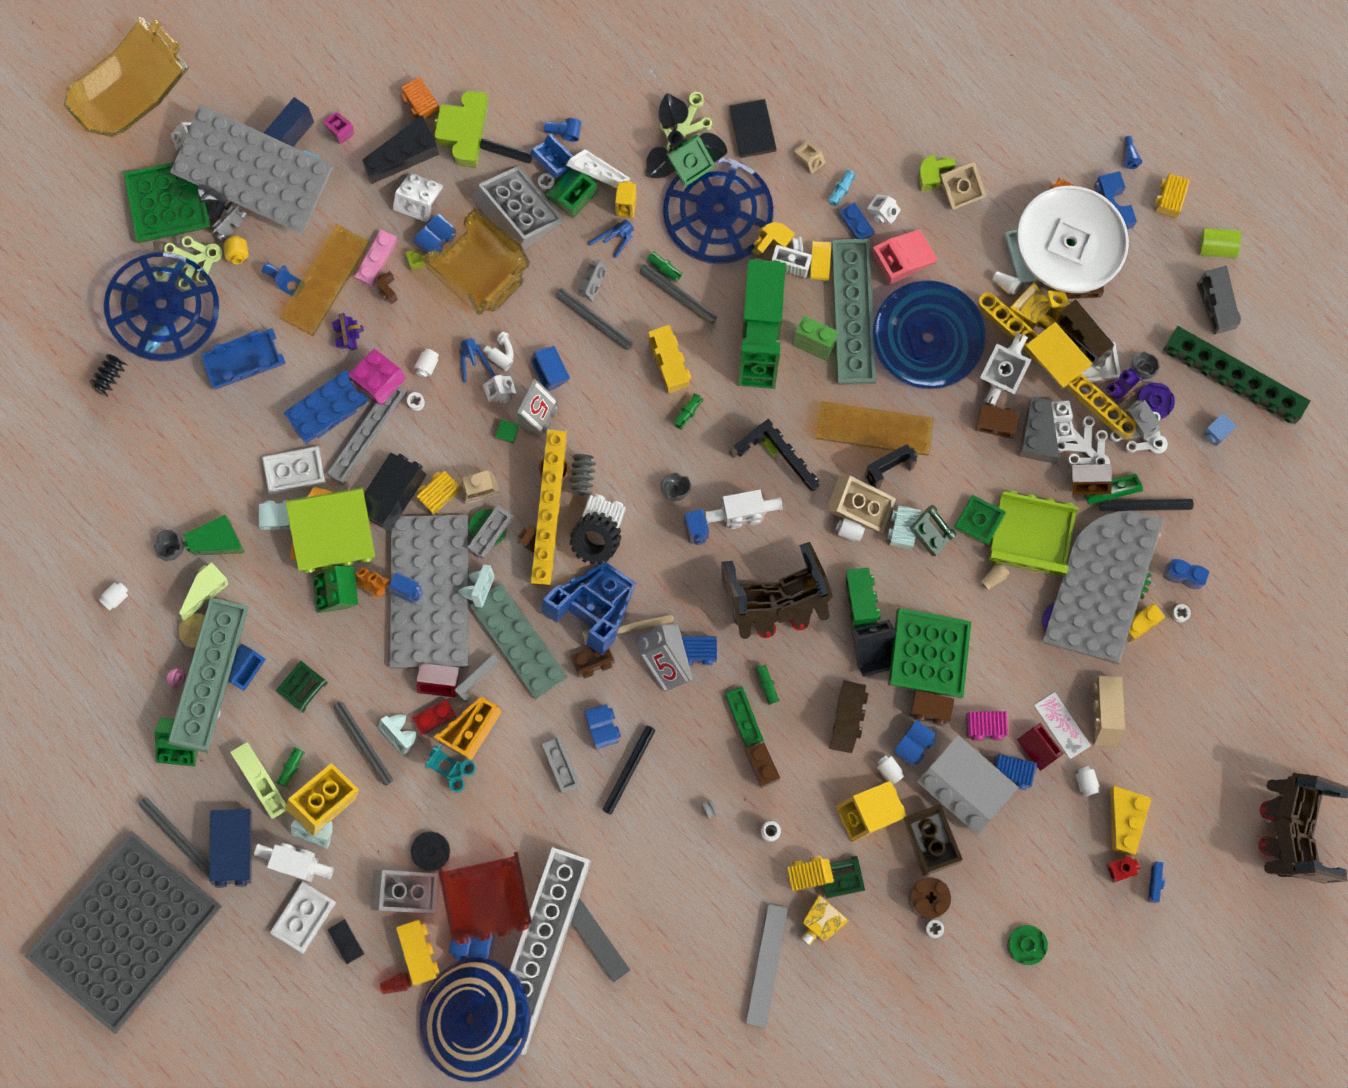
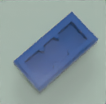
M1156 861L1151 864L1148 902L1150 903L1160 902L1161 889H1164L1165 878L1162 877L1164 862Z

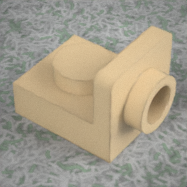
M806 141L794 151L796 157L807 165L811 173H814L825 164L822 151L810 141Z

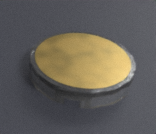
M194 612L184 622L181 620L178 624V639L184 647L195 651L205 618L204 613Z

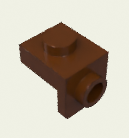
M389 271L378 277L376 285L380 290L378 293L383 300H389L393 304L398 299L395 292L388 286L394 280L393 273Z
M528 526L527 529L523 528L519 533L518 538L520 540L518 544L534 552L536 529Z

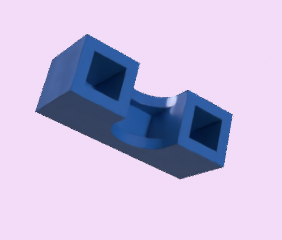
M1117 171L1099 176L1095 183V191L1108 199L1117 208L1126 224L1127 230L1132 229L1137 222L1132 205L1120 206L1114 200V197L1122 195L1126 188L1121 172Z

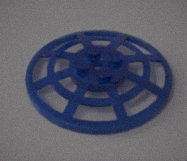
M721 158L715 163L732 164L729 172H708L689 184L684 192L674 190L676 183L680 180L677 175L670 183L663 202L664 224L674 244L688 256L710 264L732 263L752 254V250L755 247L754 243L742 250L739 239L748 233L753 224L762 228L773 221V200L764 180L747 165L735 160ZM740 167L751 173L759 181L761 187L751 189L742 178L736 175L738 168ZM716 176L726 177L723 186H712L709 178ZM733 180L741 184L746 191L736 194L730 189ZM702 181L705 190L699 196L689 193L697 183ZM764 193L768 202L766 222L756 217L757 201L755 196ZM670 196L681 199L680 216L682 220L673 225L670 222L668 211ZM750 198L752 205L751 214L741 211L740 201ZM686 200L697 203L696 212L689 216L686 215L685 210ZM721 204L724 209L718 212L714 210L713 206ZM738 218L747 221L748 223L736 234L732 225L735 224ZM700 220L706 226L704 235L695 230L691 223ZM686 227L695 238L701 241L698 251L687 246L675 232ZM725 229L729 236L727 238H711L713 230ZM732 243L735 250L734 254L725 256L705 254L708 244L723 245Z
M149 253L130 260L114 274L108 284L104 298V315L113 337L128 352L150 361H174L193 354L209 340L219 318V297L210 276L194 261L174 253ZM152 257H169L179 261L175 268L165 266L150 268L147 259ZM140 262L143 271L133 276L127 285L116 282L127 268ZM186 263L199 271L208 285L197 287L189 276L181 272ZM169 272L171 275L167 282H156L153 273ZM146 276L149 285L142 291L132 287L137 280ZM178 277L184 279L192 289L181 292L175 286ZM112 289L123 292L121 296L122 314L111 319L109 302ZM209 292L213 296L211 321L200 316L202 308L201 294ZM129 294L138 298V307L127 312L126 302ZM195 296L196 308L194 313L184 309V299ZM159 300H164L167 302V305L164 308H158L156 303ZM141 315L147 322L144 331L140 330L131 321V318ZM181 316L191 320L185 328L179 332L176 331L174 323ZM126 322L128 327L141 337L137 348L123 339L116 330V325ZM196 323L207 328L205 333L195 343L185 349L183 348L180 338L189 333ZM154 326L167 327L170 335L156 336L151 335ZM148 340L152 342L172 341L176 352L157 354L144 350Z

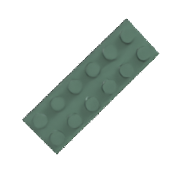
M502 583L488 592L482 608L475 607L474 603L470 605L536 700L568 678Z

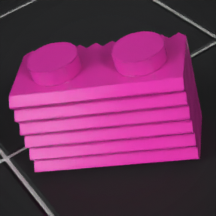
M1007 711L967 712L966 736L972 737V741H982L984 737H991L993 741L1003 740V737L1008 735Z

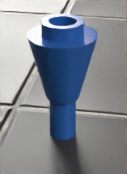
M1126 136L1124 166L1129 169H1136L1142 164V159L1133 145L1132 136Z

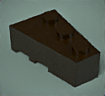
M1076 299L1059 313L1057 324L1092 362L1093 366L1097 367L1112 354L1114 344L1111 339L1107 337Z
M843 680L829 749L852 754L857 738L860 739L863 727H859L860 721H864L866 710L862 709L863 704H867L869 693L865 692L866 685Z

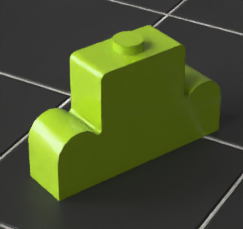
M467 91L461 97L462 107L445 104L440 106L438 119L434 121L435 139L439 146L453 147L452 154L457 165L477 168L480 142L483 136L489 100L487 93Z

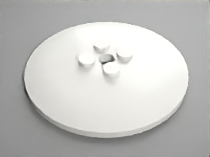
M1061 186L1041 193L1026 207L1017 229L1019 253L1028 270L1045 285L1063 292L1084 293L1106 285L1118 274L1128 254V231L1117 208L1101 194L1083 187ZM1066 239H1073L1075 246H1069L1066 243Z

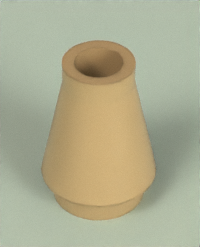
M999 562L997 565L994 564L981 583L989 590L1006 580L1010 573Z

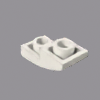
M1070 401L1051 402L1057 442L1074 441L1075 433L1072 424L1073 415Z

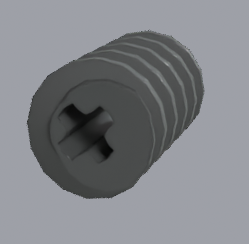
M587 454L573 455L574 462L572 467L574 469L571 470L573 476L570 477V493L580 496L592 495V492L588 491L587 488L593 487L592 484L588 483V481L594 480V477L589 475V473H595V470L590 468V466L596 465V462L591 461L594 458L593 456Z

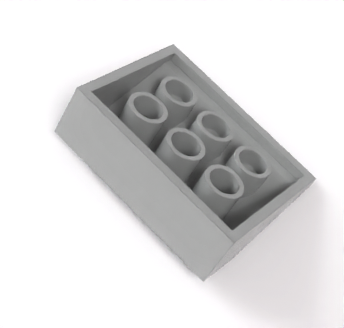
M519 166L478 184L472 196V200L517 253L533 245L564 221Z
M959 735L917 781L977 835L1019 788Z

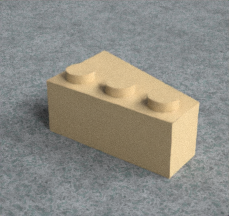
M1098 676L1096 683H1093L1092 692L1095 694L1093 704L1095 712L1094 745L1118 747L1125 731L1122 677Z

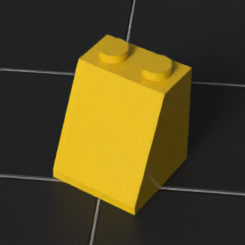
M891 781L854 795L835 806L851 842L897 823L907 816L905 808L901 804L897 791Z

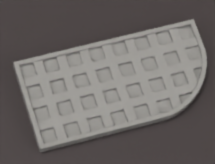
M1134 511L1114 512L1093 521L1079 534L1073 545L1067 564V574H1064L1043 639L1044 644L1119 665L1164 522L1163 519Z

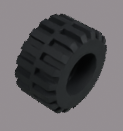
M593 512L592 515L587 513L579 519L572 529L570 545H573L571 550L577 553L576 557L578 559L580 557L583 558L582 562L590 561L591 565H594L595 562L598 565L602 564L603 561H609L610 557L612 558L618 549L622 535H619L621 529L617 528L618 523L616 521L613 522L610 515L606 517V513L603 512L598 515V512ZM595 531L601 534L605 544H593L587 538L586 532Z

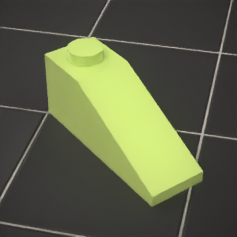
M210 563L208 566L204 565L199 569L179 612L183 622L206 604L210 597L213 598L228 586L227 578L213 563Z

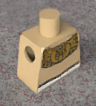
M489 470L465 476L460 483L465 504L500 494L495 475Z

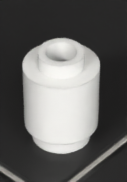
M425 348L414 366L416 374L423 378L431 376L438 362V353Z
M844 518L843 521H838L835 531H838L837 535L853 542L855 540L860 542L865 527H862L860 523Z
M114 582L101 594L102 597L99 601L109 610L113 607L116 608L128 597L126 593L128 589L121 582L118 585Z
M886 755L877 761L879 765L876 768L886 782L891 781L892 785H894L904 777L902 774L903 770L892 756L888 758Z
M1089 766L1078 769L1079 773L1075 774L1080 792H1083L1084 797L1099 793L1098 788L1100 786L1094 769L1090 770Z
M774 821L764 823L760 830L762 839L770 843L775 842L781 834L779 824ZM772 829L774 835L768 836L766 831Z

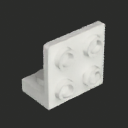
M409 173L395 192L393 210L428 222L432 203L443 189V185Z

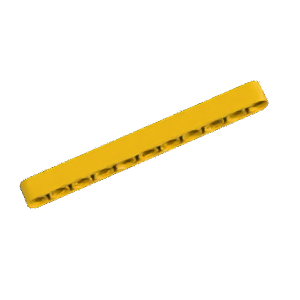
M991 293L981 295L978 306L979 310L1011 340L1014 341L1017 332L1022 334L1019 342L1023 335L1031 339L1038 336L1035 331ZM984 301H990L992 305L987 307L984 306L982 303ZM1003 313L1006 317L999 319L996 314ZM1012 325H1017L1020 329L1018 331H1012L1010 327ZM1025 343L1022 349L1031 358H1033L1041 367H1043L1026 348L1027 343ZM1083 374L1065 387L1120 438L1130 439L1134 435L1136 430L1135 421ZM1085 387L1089 390V393L1082 394L1079 389ZM1094 401H1102L1103 406H1095ZM1108 413H1115L1117 419H1110ZM1128 425L1132 431L1125 432L1122 426Z

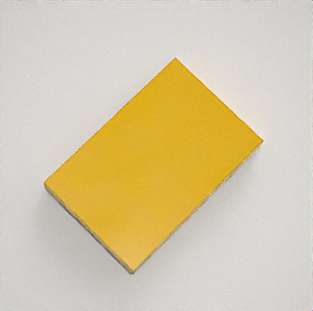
M1056 322L1026 345L1030 353L1062 389L1092 366V362Z

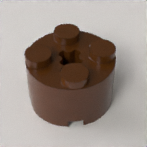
M924 878L917 882L909 892V905L911 909L924 919H934L943 915L951 903V893L947 884L937 878ZM929 893L931 894V897H934V900L931 901V904L929 903V900L925 899V896H928Z

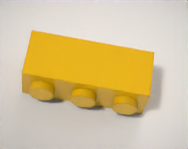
M417 920L396 927L413 986L438 979L437 974L440 973L437 961L433 962L432 959L434 949L432 943L427 942L426 935L429 933L426 923L422 924L421 920Z

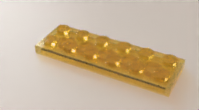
M336 224L281 314V320L314 336L369 246V240Z
M821 401L816 439L895 451L908 444L910 448H914L917 455L928 456L934 418Z

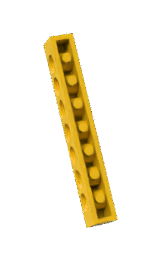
M547 429L531 578L532 584L551 586L567 431Z

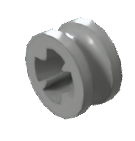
M544 173L538 178V186L541 191L548 192L555 185L551 174ZM545 179H548V182H549V185H548V186H545L544 184H542V183H544V180H545Z
M711 799L708 800V803H702L708 819H711L712 815H718Z

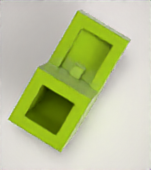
M935 154L925 158L918 174L920 190L926 191L939 188L941 183L939 174L955 168V158L943 157L936 161Z

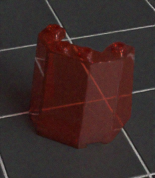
M518 851L514 852V856L449 871H444L442 868L438 869L452 942H457V945L469 943V940L477 938L479 942L491 939V935L498 934V937L508 936L510 931L528 930L529 926L533 925Z

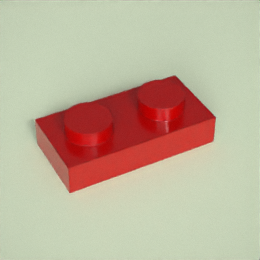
M446 699L412 718L421 735H424L454 719L456 715Z

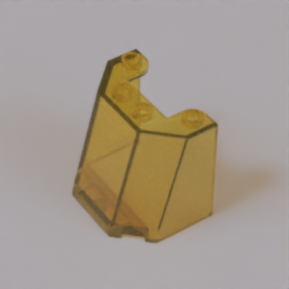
M474 208L464 218V226L467 231L442 256L437 250L428 252L422 261L434 276L479 315L483 314L486 310L491 312L497 311L522 286L524 281L522 275L524 270L529 267L530 261L520 242Z

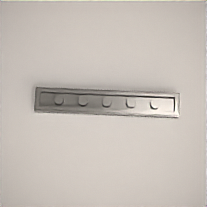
M398 387L382 405L377 402L374 404L326 473L327 476L342 485L345 483L407 392Z
M768 904L746 1024L766 1028L788 908Z

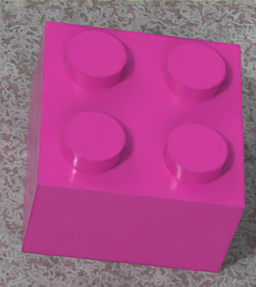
M375 348L349 374L354 384L380 405L407 379L398 366Z

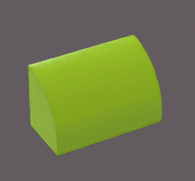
M1204 228L1200 234L1199 256L1237 258L1241 245L1242 231Z

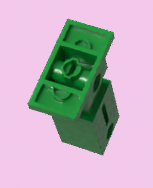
M748 259L742 337H745L746 340L742 339L738 386L775 389L781 349L780 342H776V340L780 339L782 325L785 262Z

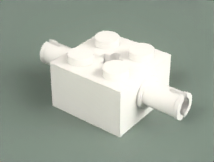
M1017 332L1011 347H1008V349L996 344L980 377L991 383V388L984 399L985 402L989 403L993 396L990 404L996 405L1001 391L1004 390L1013 394L1016 393L1031 362V359L1022 356V353H1020L1028 337L1023 335L1019 342L1022 334ZM1006 364H1009V369H1011V372L1002 374L1003 370L1001 369V366H1006Z
M760 489L724 496L722 509L705 511L707 524L724 520L726 528L737 529L742 527V524H760L764 520L766 512L782 510L783 507L780 497L764 501Z
M282 843L281 846L275 845L274 849L258 844L254 852V856L270 860L267 868L312 882L314 874L330 880L334 871V867L318 863L319 859L314 857L315 853L300 849V852H297L296 847Z

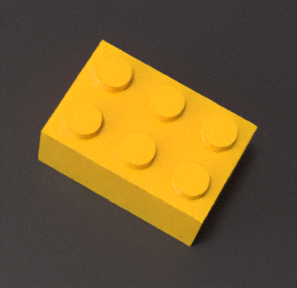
M331 763L288 799L286 810L314 836L356 800L359 789Z

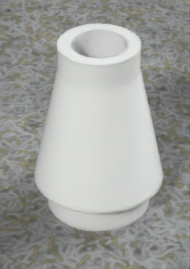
M999 271L995 273L992 279L993 282L1008 294L1015 295L1021 286L1018 278L1000 273Z

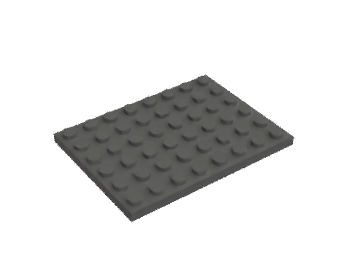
M131 831L31 948L25 958L110 1031L116 1034L222 906L137 834Z

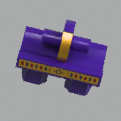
M345 313L339 314V319L332 322L334 331L337 333L342 332V336L335 339L336 347L339 349H358L356 339H359V333L364 331L363 325H358L357 320L345 316Z
M1130 367L1128 370H1123L1120 373V377L1115 383H1110L1106 387V392L1116 404L1120 405L1130 394L1132 396L1136 394L1135 389L1143 380Z

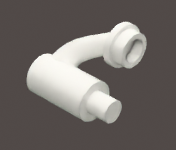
M502 332L498 336L497 341L500 345L504 344L506 354L497 348L492 349L488 345L484 348L483 352L488 355V359L507 371L513 364L514 353L508 339L509 334Z

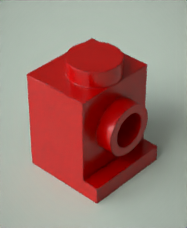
M1132 856L1106 864L1113 883L1138 875L1137 870H1140L1137 859H1132ZM1124 864L1128 866L1129 870L1127 872L1122 868Z

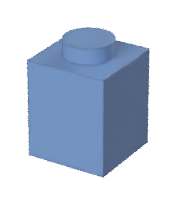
M1222 413L1203 434L1209 443L1217 446L1237 426Z

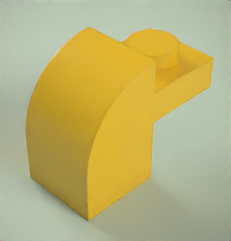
M769 223L757 231L760 236L753 245L755 247L752 252L758 256L764 252L769 244L774 247L776 245L786 247L795 233L782 223Z

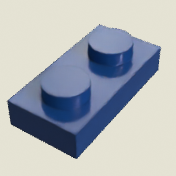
M855 202L839 211V216L855 239H867L875 234L874 229Z

